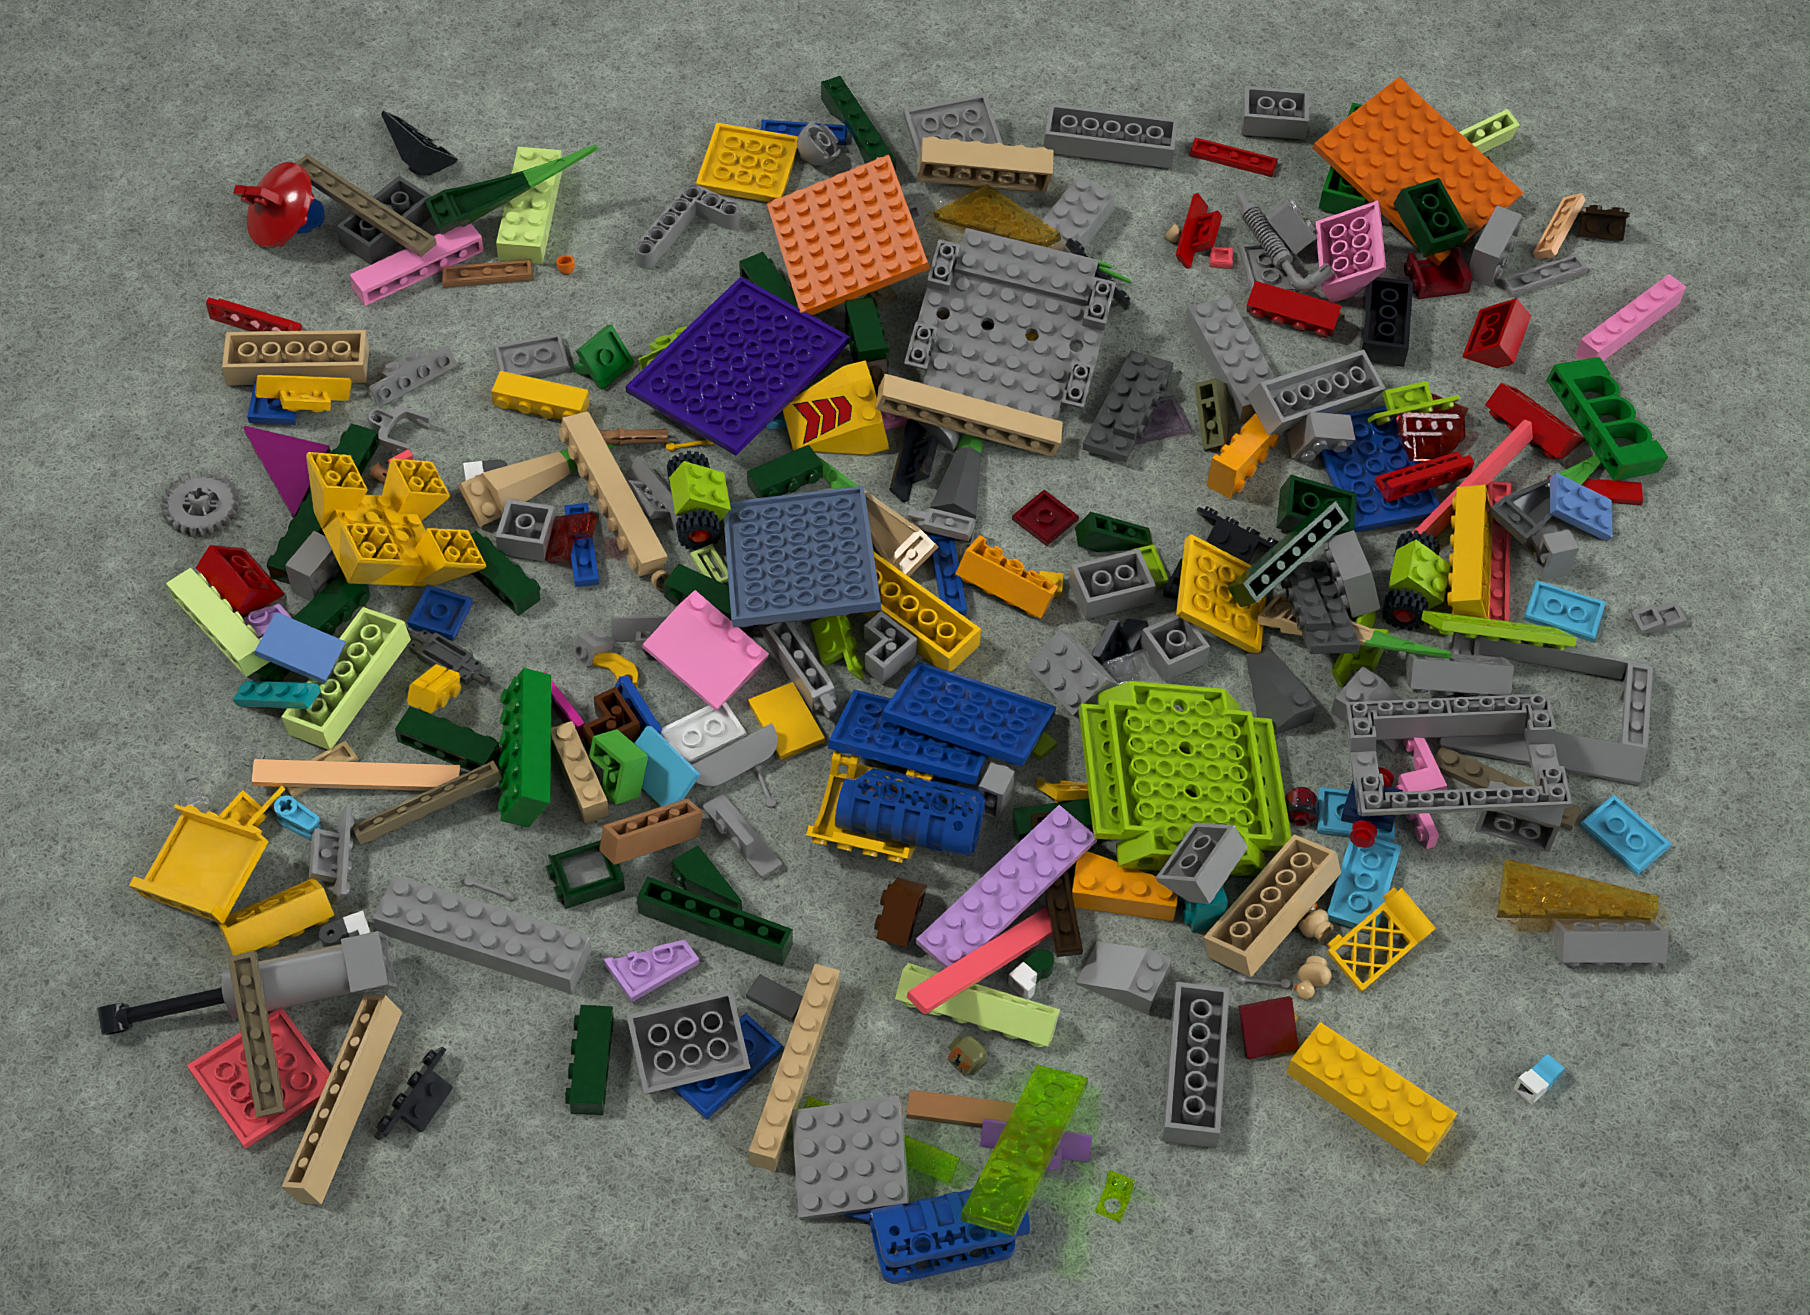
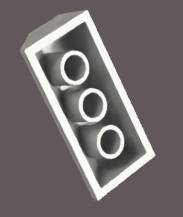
M1406 652L1407 685L1413 689V692L1426 694L1429 690H1438V693L1442 695H1453L1454 692H1463V695L1468 697H1478L1479 693L1488 694V696L1511 695L1514 666L1505 657L1451 653V659Z
M1551 918L1556 956L1565 965L1579 966L1580 963H1590L1594 966H1605L1606 963H1616L1620 966H1631L1632 963H1642L1646 966H1657L1658 963H1667L1669 932L1654 918Z

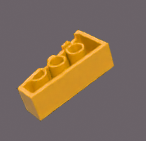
M1255 413L1243 425L1240 434L1236 433L1232 437L1229 446L1225 444L1221 448L1220 456L1215 454L1212 457L1207 487L1230 499L1236 492L1241 493L1247 477L1252 478L1254 476L1257 464L1259 462L1263 463L1268 456L1270 447L1274 449L1280 439L1278 433L1268 436L1258 415Z
M1086 851L1076 861L1072 889L1075 908L1173 921L1178 894L1160 884L1156 880L1157 876L1138 869L1118 868V862Z

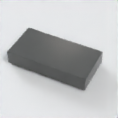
M759 974L746 993L748 1000L790 1022L796 1017L803 996Z

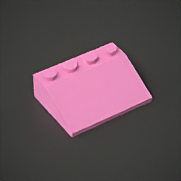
M1379 201L1315 221L1319 268L1328 263L1335 272L1334 275L1321 284V289L1329 302L1334 303L1352 297L1386 270Z
M696 590L675 608L642 645L643 649L715 711L762 668L769 655L767 651L739 627L733 628L732 621Z

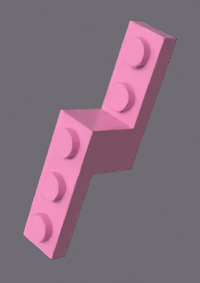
M1404 739L1405 750L1411 752L1416 771L1400 774L1395 788L1401 789L1403 792L1446 790L1447 784L1425 739ZM1406 814L1409 821L1412 820L1415 826L1417 840L1419 842L1422 841L1425 849L1435 847L1439 833L1430 814Z

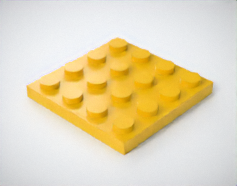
M716 123L696 185L714 193L764 202H771L776 198H781L784 196L797 156L798 136Z
M1192 534L1185 538L1176 616L1249 653H1259L1262 647L1264 625L1258 624V615L1265 608L1266 595L1255 604L1240 607L1227 587L1252 565Z

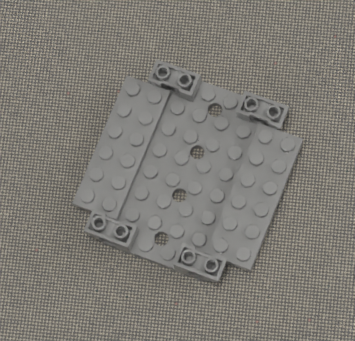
M966 228L962 244L938 239L927 279V289L918 321L915 322L904 365L927 370L923 382L925 385L1057 420L1061 404L1084 409L1116 282L1095 277L1099 261L1097 259ZM939 311H947L950 316L945 320L939 319L937 317ZM989 321L993 323L994 327L991 330H984L981 324ZM1029 332H1034L1038 335V339L1036 341H1029L1025 335ZM1079 343L1083 349L1080 352H1073L1070 349V345Z

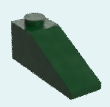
M1091 511L1075 527L1078 547L1096 552L1123 551L1153 545L1148 527Z
M698 845L672 860L673 871L671 876L678 886L682 884L687 891L742 910V900Z

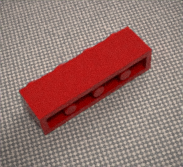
M1255 281L1247 302L1246 312H1249L1254 318L1262 319V317H1266L1275 324H1290L1298 331H1306L1307 329L1314 331V334L1319 337L1326 338L1327 336L1333 337L1342 305Z

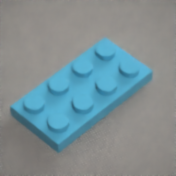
M1375 838L1373 846L1360 848L1349 840L1341 866V874L1338 876L1327 912L1329 921L1354 928L1385 901L1382 896L1389 891L1401 845ZM1380 912L1376 916L1375 927L1377 928L1380 923L1382 912Z

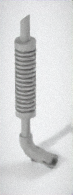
M1240 189L1237 190L1236 199L1242 207L1240 210L1241 217L1276 269L1285 270L1290 278L1289 282L1296 290L1308 292L1315 288L1318 289L1324 281L1335 274L1328 263H1325L1305 279L1301 274H1297L1291 265L1293 256L1268 222L1257 203H1249Z

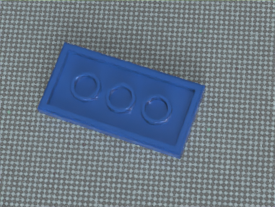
M746 1013L739 1021L750 1069L672 1088L706 1120L784 1050V1046Z

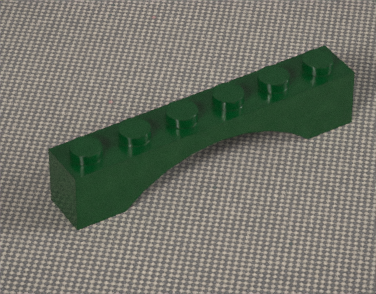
M837 76L822 81V102L830 114L838 117L848 128L859 148L864 163L866 164L879 157L889 155L896 172V158L842 77Z

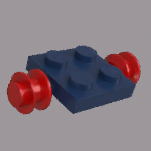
M1378 767L1379 774L1383 775V799L1385 800V792H1403L1401 789L1391 788V784L1394 781L1393 774L1386 768ZM1352 781L1343 808L1341 821L1353 823L1349 838L1354 845L1360 848H1369L1375 843V837L1378 833L1377 829L1392 832L1397 815H1358L1354 783Z

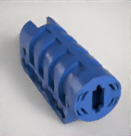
M873 768L856 780L845 779L837 802L835 827L941 852L971 856V852H975L985 809V797L977 790ZM892 785L897 788L898 793L893 790ZM942 796L948 800V804L942 800Z
M1018 1179L1007 1180L985 1187L979 1186L961 1192L947 1193L934 1198L919 1199L909 1204H896L870 1210L872 1218L870 1220V1229L881 1275L886 1282L891 1284L1006 1260L1014 1254L1015 1238L1027 1235L1030 1232L1027 1204ZM1009 1244L1006 1251H1002V1248L997 1246ZM988 1246L992 1248L991 1255L988 1254ZM891 1248H896L898 1253L895 1255L890 1254ZM979 1248L984 1252L979 1258H973L968 1254L971 1250ZM961 1253H963V1257L965 1259L963 1261H961V1255H959ZM947 1256H955L953 1257V1262L948 1263L946 1259L942 1258ZM934 1258L938 1260L936 1267H934ZM924 1260L929 1262V1266L924 1270L916 1269L913 1265ZM906 1265H909V1270H910L909 1273L906 1272V1270H907V1267H905ZM890 1267L900 1268L897 1275H893L892 1271L888 1270Z

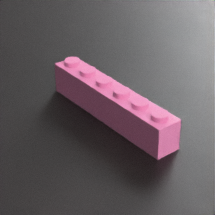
M471 223L465 227L460 225L443 235L439 233L433 236L436 238L437 245L422 257L407 248L350 274L352 289L366 306L442 271L441 267L453 266L483 252L481 235Z
M1668 274L1584 336L1580 341L1576 357L1580 360L1600 357L1604 361L1678 306L1686 286Z

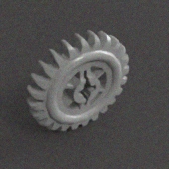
M198 469L196 478L188 471L187 481L179 475L180 485L171 481L173 490L165 488L167 496H161L162 503L160 507L162 516L166 519L167 524L171 525L176 531L181 530L182 534H187L190 531L191 536H195L197 532H200L202 536L205 535L206 531L212 534L215 528L218 530L223 529L222 524L229 525L231 523L230 518L233 519L237 516L236 512L240 509L239 503L241 501L239 490L235 487L234 481L231 480L229 482L227 475H224L221 480L218 471L212 478L209 469L205 477L202 476L201 471ZM215 496V497H217L218 500H211V499Z

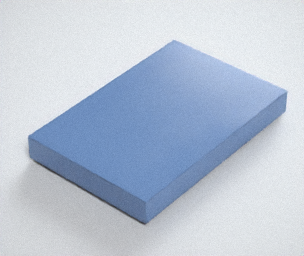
M276 612L254 655L325 685L345 647L346 641Z

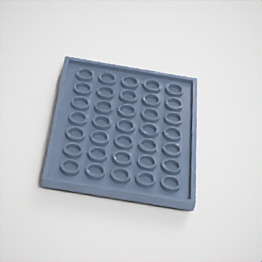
M864 486L730 502L731 510L724 517L733 628L881 610Z

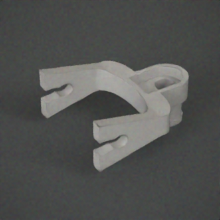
M404 406L395 408L391 413L376 408L369 412L368 423L370 429L377 431L379 444L398 455L408 449L410 451V445L388 438L394 425L401 419L407 418L420 427L429 430L431 427V423H429L431 415Z

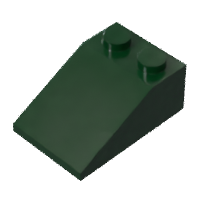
M1290 475L1280 488L1276 528L1291 532L1319 506L1336 501L1349 521L1333 535L1353 531L1357 493Z

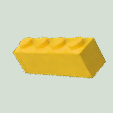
M504 371L499 372L491 390L494 406L500 409L517 410L523 414L540 415L546 419L562 420L563 417L587 412L590 405L589 390Z

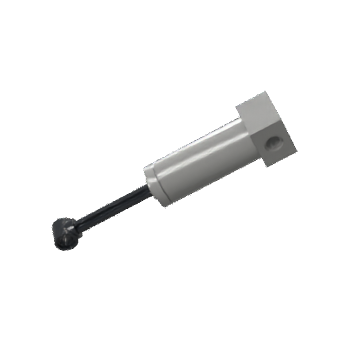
M379 931L341 939V944L259 961L268 1012L352 993L361 996L397 988L388 937ZM229 968L223 970L221 988L129 1007L125 1003H117L97 1008L102 1035L126 1032L136 1022L223 1003L228 1008L233 1019L238 1018Z

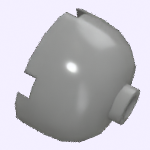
M812 121L802 129L798 136V151L804 161L816 166L826 165L833 161L841 151L840 148L837 150L836 144L838 139L826 125L821 124L818 126L815 124L817 121Z

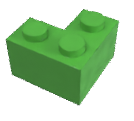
M617 729L593 736L589 758L604 770L601 787L605 796L615 805L640 798L648 755Z

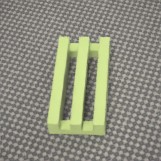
M713 544L691 552V558L701 574L711 578L699 555L703 558L715 580L723 584L729 583L728 569ZM707 552H710V554L712 555L713 559L715 560L716 564L718 565L719 569L724 575L723 578L719 576L714 565L708 558L706 554Z

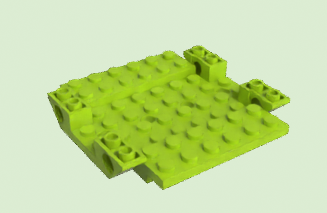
M1128 681L1099 692L1097 695L1098 705L1081 703L1078 710L1093 835L1095 839L1124 840L1116 844L1118 868L1161 871L1194 823L1234 825L1248 847L1230 875L1257 877L1266 867L1264 853L1261 850L1280 851L1291 839L1272 719L1252 717V711H1241L1240 704L1222 688ZM1173 705H1179L1184 712L1177 711ZM1179 747H1185L1190 754L1183 753ZM1185 790H1192L1197 797L1189 796Z

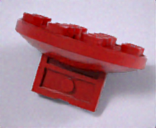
M284 162L276 165L265 174L257 186L235 185L233 194L241 197L240 200L249 204L247 212L249 236L256 244L264 248L284 246L298 229L306 224L307 212L314 200L308 172L302 166L293 162Z

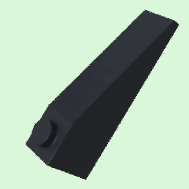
M382 111V118L401 159L409 166L408 170L417 175L424 173L430 176L457 162L458 159L444 147H438L432 143L433 140L417 132L418 129L396 115Z

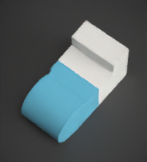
M1547 1054L1528 1072H1524L1518 1078L1514 1090L1533 1105L1562 1076L1565 1068L1551 1055ZM1524 1086H1525L1529 1091H1531V1092L1533 1093V1095L1527 1093L1526 1090H1525V1088H1524Z

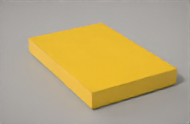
M793 682L748 699V705L761 728L771 723L773 724L778 738L775 753L779 760L825 743L823 733Z

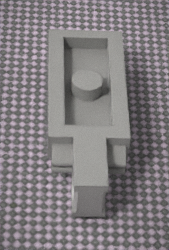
M932 508L929 511L910 509L907 519L923 531L968 542L976 521L974 518Z

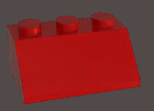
M1517 298L1480 309L1462 357L1494 368L1514 364L1531 315Z
M209 545L196 566V569L206 578L207 582L216 588L221 598L229 602L233 613L237 611L240 615H249L250 612L264 608L285 594L245 548Z

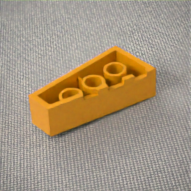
M979 535L966 549L955 574L960 576L964 582L981 587L985 593L996 595L1002 598L1008 605L1017 606L1025 610L1028 615L1041 619L1047 612L1058 586L1034 570L1026 571L1021 561L1016 558L1008 559L1002 555L1004 550L998 546L991 548L985 544L987 539Z

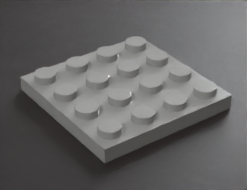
M986 93L903 109V116L917 157L923 137L933 136L945 140L959 139L965 142L980 141L986 144L1002 143ZM925 182L926 187H932V186H936V185H941V184H942V183Z
M900 1096L793 1110L792 1127L798 1216L800 1220L838 1216L855 1212L861 1213L896 1204L904 1205L910 1203Z

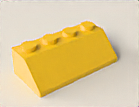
M311 878L228 915L224 924L217 923L232 956L255 951L264 946L265 948L274 947L280 943V939L287 936L291 938L299 936L305 932V928L312 925L315 927L324 925L329 922L330 917L335 915L324 888L316 879Z

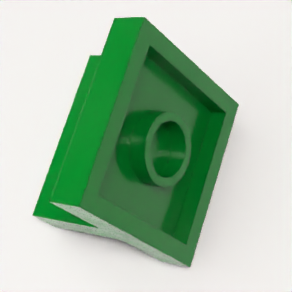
M606 325L576 350L579 362L573 368L577 374H590L599 389H604L635 362L613 325Z

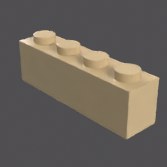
M573 721L552 727L551 747L584 823L586 824L609 816L607 798Z

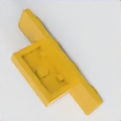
M258 375L255 395L257 398L280 399L283 409L288 411H330V400H349L351 379Z
M281 786L263 806L242 790L219 816L223 820L232 818L245 827L248 824L258 827L267 817L264 812L269 806L274 810V803L279 797H282L281 793L285 788Z

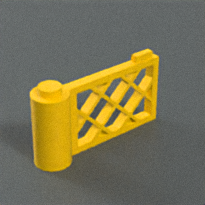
M1393 887L1382 896L1385 901L1344 937L1338 934L1327 943L1330 949L1326 953L1360 992L1366 989L1408 951L1436 929L1403 888L1397 890ZM1380 912L1388 919V929L1375 927L1376 916ZM1359 930L1370 931V945L1357 943V932ZM1375 932L1388 934L1387 947L1375 946ZM1393 934L1401 935L1408 945L1403 949L1393 948ZM1352 937V943L1346 942ZM1341 946L1352 947L1351 961L1342 960L1336 950ZM1357 948L1369 949V963L1356 961ZM1375 950L1387 952V963L1385 965L1374 964ZM1392 952L1397 953V954L1392 958ZM1356 966L1369 968L1368 979L1364 983L1356 976Z

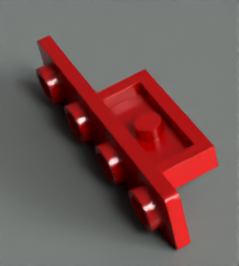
M1199 193L1193 194L1176 250L1178 261L1186 269L1191 268L1196 252L1209 250L1214 247L1222 220V215L1218 210L1207 213L1208 205Z

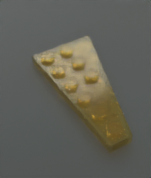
M989 185L933 212L935 220L1047 248L1061 241L1060 232Z
M1505 859L1496 918L1655 920L1658 914L1659 896Z

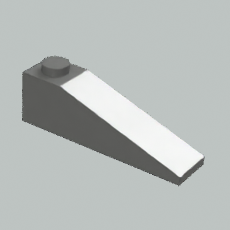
M1268 645L1261 647V652L1259 653L1246 652L1257 718L1272 719L1274 735L1313 722L1316 704L1304 685Z

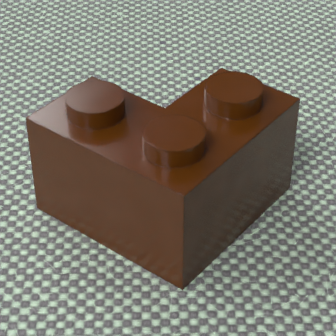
M614 687L594 696L595 714L598 719L583 725L584 741L589 750H591L593 736L616 729L633 743L636 742L641 735L640 723L618 689Z
M899 877L892 884H888L887 890H883L880 905L884 906L882 915L878 914L875 921L874 929L878 930L876 939L907 947L912 938L917 915L923 906L927 885Z

